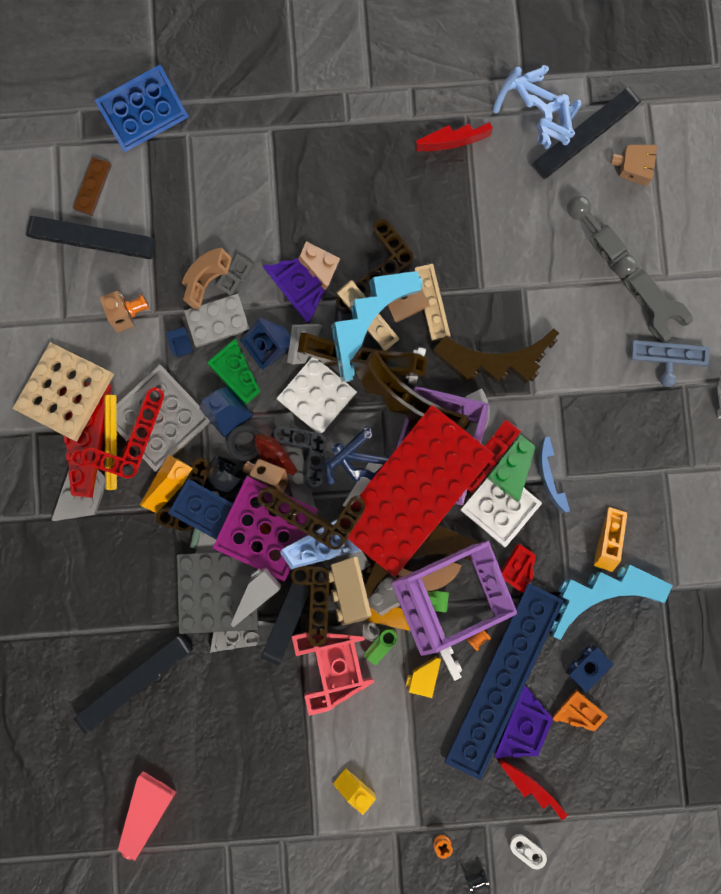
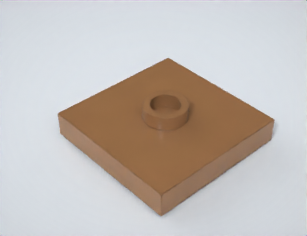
M421 288V291L417 294L399 298L389 303L388 306L395 322H399L429 307L430 304L423 288Z

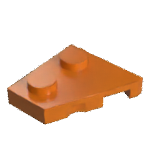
M577 689L552 716L556 722L562 721L591 731H596L608 717L606 713Z

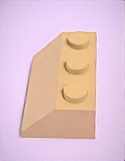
M358 557L332 564L328 568L329 583L332 582L333 590H331L333 602H336L338 607L336 610L338 622L341 621L342 625L364 621L372 616Z

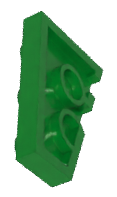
M236 338L207 362V365L245 405L260 394V389L246 363Z
M522 435L516 439L487 477L488 480L516 502H519L536 447Z

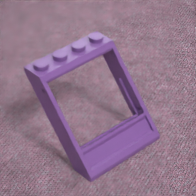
M417 386L414 388V392L426 400L450 411L467 415L469 421L478 423L474 438L481 443L488 420L489 403ZM407 416L397 448L412 429ZM467 490L455 504L463 505Z
M489 541L471 545L392 582L420 655L442 651L517 614ZM470 555L494 616L445 638L422 577Z

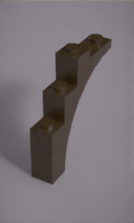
M553 328L544 338L533 345L515 352L503 354L471 350L445 336L433 349L432 354L465 382L469 379L474 380L480 373L478 370L480 369L495 383L499 379L503 381L510 373L507 370H510L526 384L529 380L533 382L540 374L537 370L541 366L535 361L539 363L546 355L544 350L547 347L551 349L558 341L556 337L559 332Z
M300 333L297 352L318 359V362L328 366H338L334 341L309 333ZM377 350L384 363L395 376L424 377L427 357L418 353Z
M360 347L351 360L366 393L383 396L389 411L406 414L412 429L431 405H434L463 429L468 423L467 415L440 407L426 400L401 382L387 367L377 350Z
M437 525L428 536L427 541L423 542L410 559L430 554L452 555L471 545L478 544V542ZM468 555L463 557V559L471 560V557ZM376 562L375 564H370L366 573L370 575L367 582H364L367 599H369L376 585L389 573Z

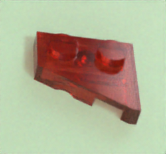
M258 434L254 439L260 459L283 468L287 474L294 476L297 468L277 440L270 436Z

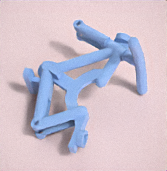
M546 65L528 72L524 76H521L522 69L517 66L503 83L494 103L493 112L498 113L500 111L504 97L509 90L517 89L527 107L535 105L544 114V118H541L536 125V129L539 132L537 137L538 143L540 145L543 144L545 149H548L552 144L550 136L561 141L563 145H568L570 138L575 135L571 120L579 110L581 101L575 100L572 106H569L570 102L567 95L557 96L532 84L543 80V74H546L549 70ZM526 90L551 101V103L546 105L537 96L528 94ZM557 110L560 125L552 122V113Z

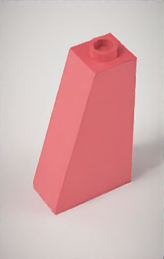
M144 771L137 778L118 851L121 852L124 858L128 860L133 859L134 861L141 853L176 794L175 790Z

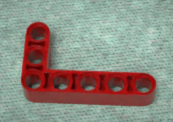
M155 387L145 392L121 458L87 447L80 452V460L86 465L124 478L134 477L138 471L164 400L163 391ZM152 391L157 392L159 395V399L156 402L151 401L149 397ZM145 409H149L152 412L150 420H146L143 417ZM139 427L144 428L146 432L143 438L136 436V430ZM135 445L138 447L139 453L133 457L129 454V449ZM87 451H93L95 454V458L91 462H87L84 459V454ZM112 458L113 466L105 468L103 465L104 459ZM125 464L132 466V472L128 475H125L122 471Z

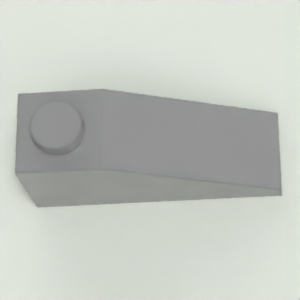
M266 567L262 570L258 568L250 575L251 579L231 622L232 627H235L280 590L281 584Z

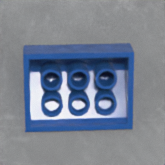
M161 64L94 100L124 153L189 117Z

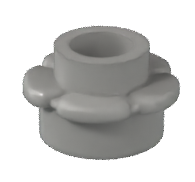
M373 622L365 623L362 626L364 638L369 641H375V638L380 634L379 627Z

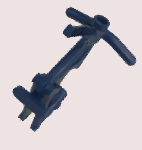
M369 426L364 427L345 447L342 442L336 443L331 447L335 456L333 459L327 458L324 464L326 480L329 485H333L335 482L333 469L339 463L343 465L352 479L357 482L360 480V477L372 480L391 455L381 457L354 452L368 438L372 437ZM348 459L381 464L382 466L374 473L364 468L355 469Z

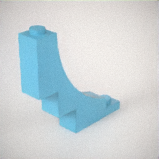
M418 271L373 277L369 281L372 297L354 299L350 303L353 320L335 322L331 325L341 383L353 380L352 376H354L355 372L350 362L359 348L362 347L365 334L378 313L389 303L421 291L423 283Z

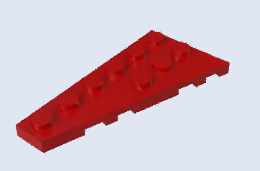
M84 382L85 387L91 384V382ZM110 384L107 386L78 441L76 442L63 435L67 448L66 460L69 463L70 470L68 473L71 495L74 497L93 498L98 469L84 464L80 460V452L87 447L101 451L105 430V395H111L112 386ZM66 387L60 390V396L66 394ZM82 395L76 396L75 404L81 402ZM72 411L66 414V421L72 418ZM85 452L84 459L87 462L93 461L95 458L94 452Z

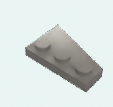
M258 620L259 630L214 632L210 653L266 644L275 623Z

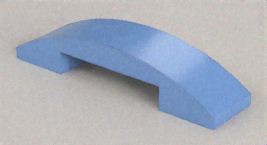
M545 437L541 441L539 450L541 480L553 504L562 513L569 512L570 509L565 493L557 494L547 459L554 455L550 437Z

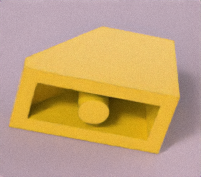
M435 656L412 670V674L407 676L405 685L408 687L409 693L432 698L441 662L440 657Z
M346 768L333 782V785L346 801L362 815L376 800V794Z

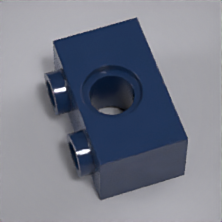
M595 646L585 648L581 653L582 657L578 661L574 660L567 667L569 670L566 672L586 693L614 665ZM591 662L592 670L585 672V664Z

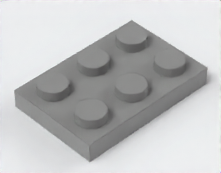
M238 294L201 305L200 309L192 308L184 311L196 348L250 330Z

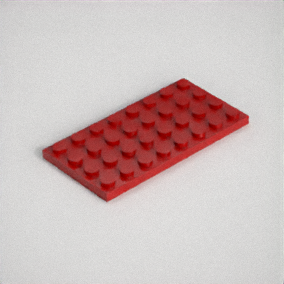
M431 405L359 495L365 499L366 508L347 539L396 577L495 454L434 405ZM358 501L351 505L354 510L362 509V505ZM348 518L341 519L343 526H351V521Z

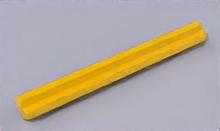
M105 395V452L117 456L116 395ZM108 457L105 459V468H111L114 462L112 458ZM105 471L106 490L117 489V475Z

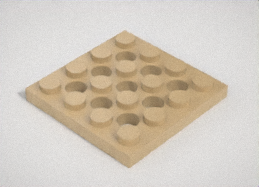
M50 342L13 409L77 442L114 374ZM61 363V368L55 372V365ZM76 370V376L73 379H69V374ZM91 378V384L85 387V380ZM51 380V386L45 388L46 381ZM66 387V394L60 396V390ZM82 395L81 402L75 404L76 396ZM42 396V402L36 405V399ZM57 404V410L51 413V406ZM72 411V418L66 421V414Z

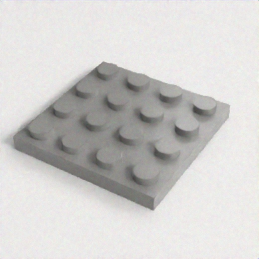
M161 365L154 369L116 404L117 431L127 441L145 392L155 387L163 391L164 400L142 457L155 472L160 470L168 454L174 457L210 423L208 418L199 409L200 406ZM155 391L150 393L151 401L156 402L159 399L158 393ZM149 409L143 411L144 419H151L152 412ZM139 427L136 430V436L138 438L145 436L144 428ZM135 445L132 446L137 453H139L138 447Z

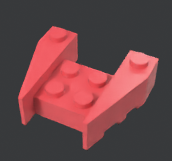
M316 631V634L312 635V639H315V643H318L322 636H319L318 631ZM307 632L292 635L296 656L316 652L323 689L304 693L309 716L333 709L336 705L374 683L372 677L362 679L354 642L365 640L364 636L327 632L326 642L321 646L314 647L307 641Z

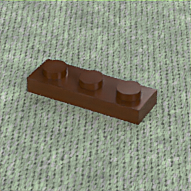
M92 157L73 207L75 211L93 216L112 167L111 163Z

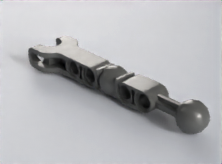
M585 196L573 197L567 206L569 215L573 219L582 220L592 232L590 236L591 243L610 266L614 265L616 275L625 279L623 282L649 315V331L659 342L666 343L671 337L667 327V320L671 318L680 325L686 326L693 321L691 313L683 303L669 301L642 267L638 269L636 258L632 255H627L629 251L613 229L608 225L602 227L591 214V203Z

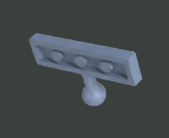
M633 340L631 343L630 360L665 363V373L661 376L660 381L663 386L672 387L676 383V376L673 374V364L707 367L709 363V347Z

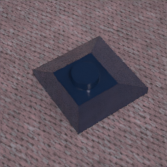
M260 318L240 341L260 368L264 370L289 351L291 336L284 327Z
M229 387L218 389L202 400L199 408L223 438L231 433L234 428L239 427L253 416L251 411Z

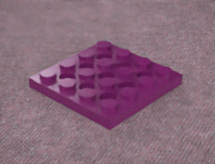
M246 477L213 549L254 568L262 570L266 567L274 577L285 581L291 568L282 555L279 560L273 561L270 559L269 553L273 549L281 552L282 549L304 538L306 533L288 524L287 521L279 516L273 517L269 515L268 509L262 505L259 508H253L250 504L251 499L258 497V494L269 486ZM264 492V499L272 501V494ZM290 497L315 514L317 513L318 509ZM281 503V510L288 512L290 510L289 505ZM299 513L297 515V519L300 522L307 521V517L304 514ZM243 516H252L253 524L251 526L243 525ZM263 523H268L271 526V532L267 535L260 532V526ZM281 531H285L289 535V540L286 543H281L278 540V534ZM236 533H242L245 536V541L242 544H236L233 541ZM254 541L262 543L263 549L261 552L256 553L252 551L251 545Z

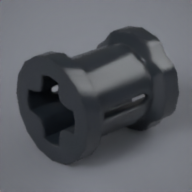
M483 869L480 873L471 877L465 876L471 894H475V891L484 887L490 888Z

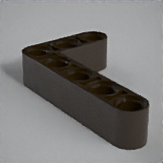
M379 219L375 222L373 233L390 258L355 283L359 289L365 291L364 296L366 298L372 296L369 281L373 277L404 273L413 263L414 256L412 251L385 219ZM380 227H384L387 231L384 233H380L377 231V229ZM394 241L398 246L392 248L389 246V243ZM407 256L410 260L402 262L400 257ZM387 267H392L395 271L394 273L389 274L385 271V269ZM338 296L336 299L338 311L342 314L350 313L351 310L348 307L340 305L342 299Z
M266 487L258 494V502L263 507L333 550L343 546L366 508V501L363 497L353 496L333 525L273 487ZM264 492L271 493L273 500L266 501L264 499ZM354 501L360 502L362 509L354 510L351 503ZM281 503H287L290 510L288 512L282 511ZM299 513L304 514L307 517V521L300 522L297 519V515ZM348 518L351 521V526H343L341 519ZM314 525H322L324 528V532H316L314 530ZM338 535L341 542L333 543L331 536Z

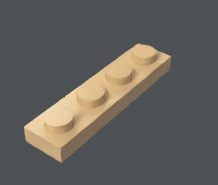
M433 264L414 268V271H418L419 276L422 278V288L430 304L429 307L424 309L431 342L443 339L445 336L450 337Z
M352 280L336 292L350 310V303L354 299L366 298ZM378 313L367 331L383 351H386L399 338Z

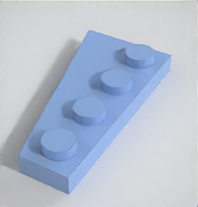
M321 528L316 532L322 533L324 532V528ZM308 535L282 549L280 553L289 567L293 569L362 550L348 539H346L341 548L333 550ZM338 535L331 536L333 543L341 542Z

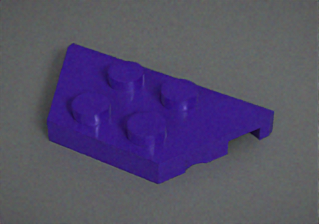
M298 258L293 261H281L278 264L264 265L263 269L307 324L310 323L325 292V289L321 287L322 283L316 276L313 277L308 269L300 263Z
M524 686L494 753L495 758L538 756L553 718L526 686Z

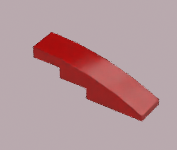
M488 122L473 130L469 123L452 131L450 125L417 140L415 149L416 151H439L472 144L491 136L493 127Z
M507 419L485 445L495 455L468 487V490L472 493L521 432L520 429Z
M501 758L498 760L501 767L524 797L532 793L543 809L550 804L562 821L568 817L567 813L551 794L537 781Z

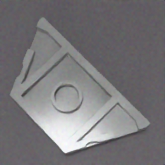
M97 470L93 498H83L71 495L69 475L67 474L52 520L60 521L96 515L105 489V475Z

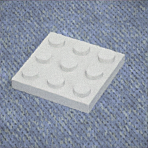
M311 358L277 397V400L311 429L322 434L356 395L357 391L346 382L341 383V378L323 363L318 362V359Z
M486 478L460 511L505 548L542 502L525 488H523L520 501L516 502Z

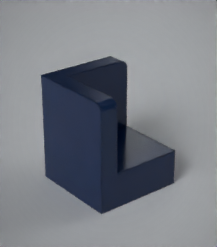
M185 327L166 332L172 355L175 358L193 353L188 331Z

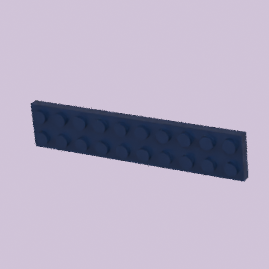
M527 583L516 606L517 614L511 617L444 760L446 764L481 780L564 600Z

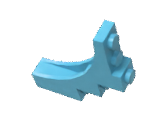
M627 564L619 569L617 574L618 580L604 573L595 572L589 578V588L571 579H567L566 582L563 581L559 588V592H561L559 597L565 599V603L563 602L558 612L559 616L552 625L550 635L561 640L568 626L579 614L605 599L636 595L665 603L673 585Z

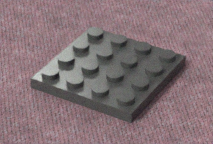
M222 552L177 555L179 634L259 630L258 608L235 627L231 625L251 579L250 575L256 571V568Z

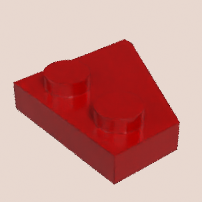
M517 544L501 569L504 581L523 593L527 583L531 584V579H533V565L535 564L536 555L522 545Z

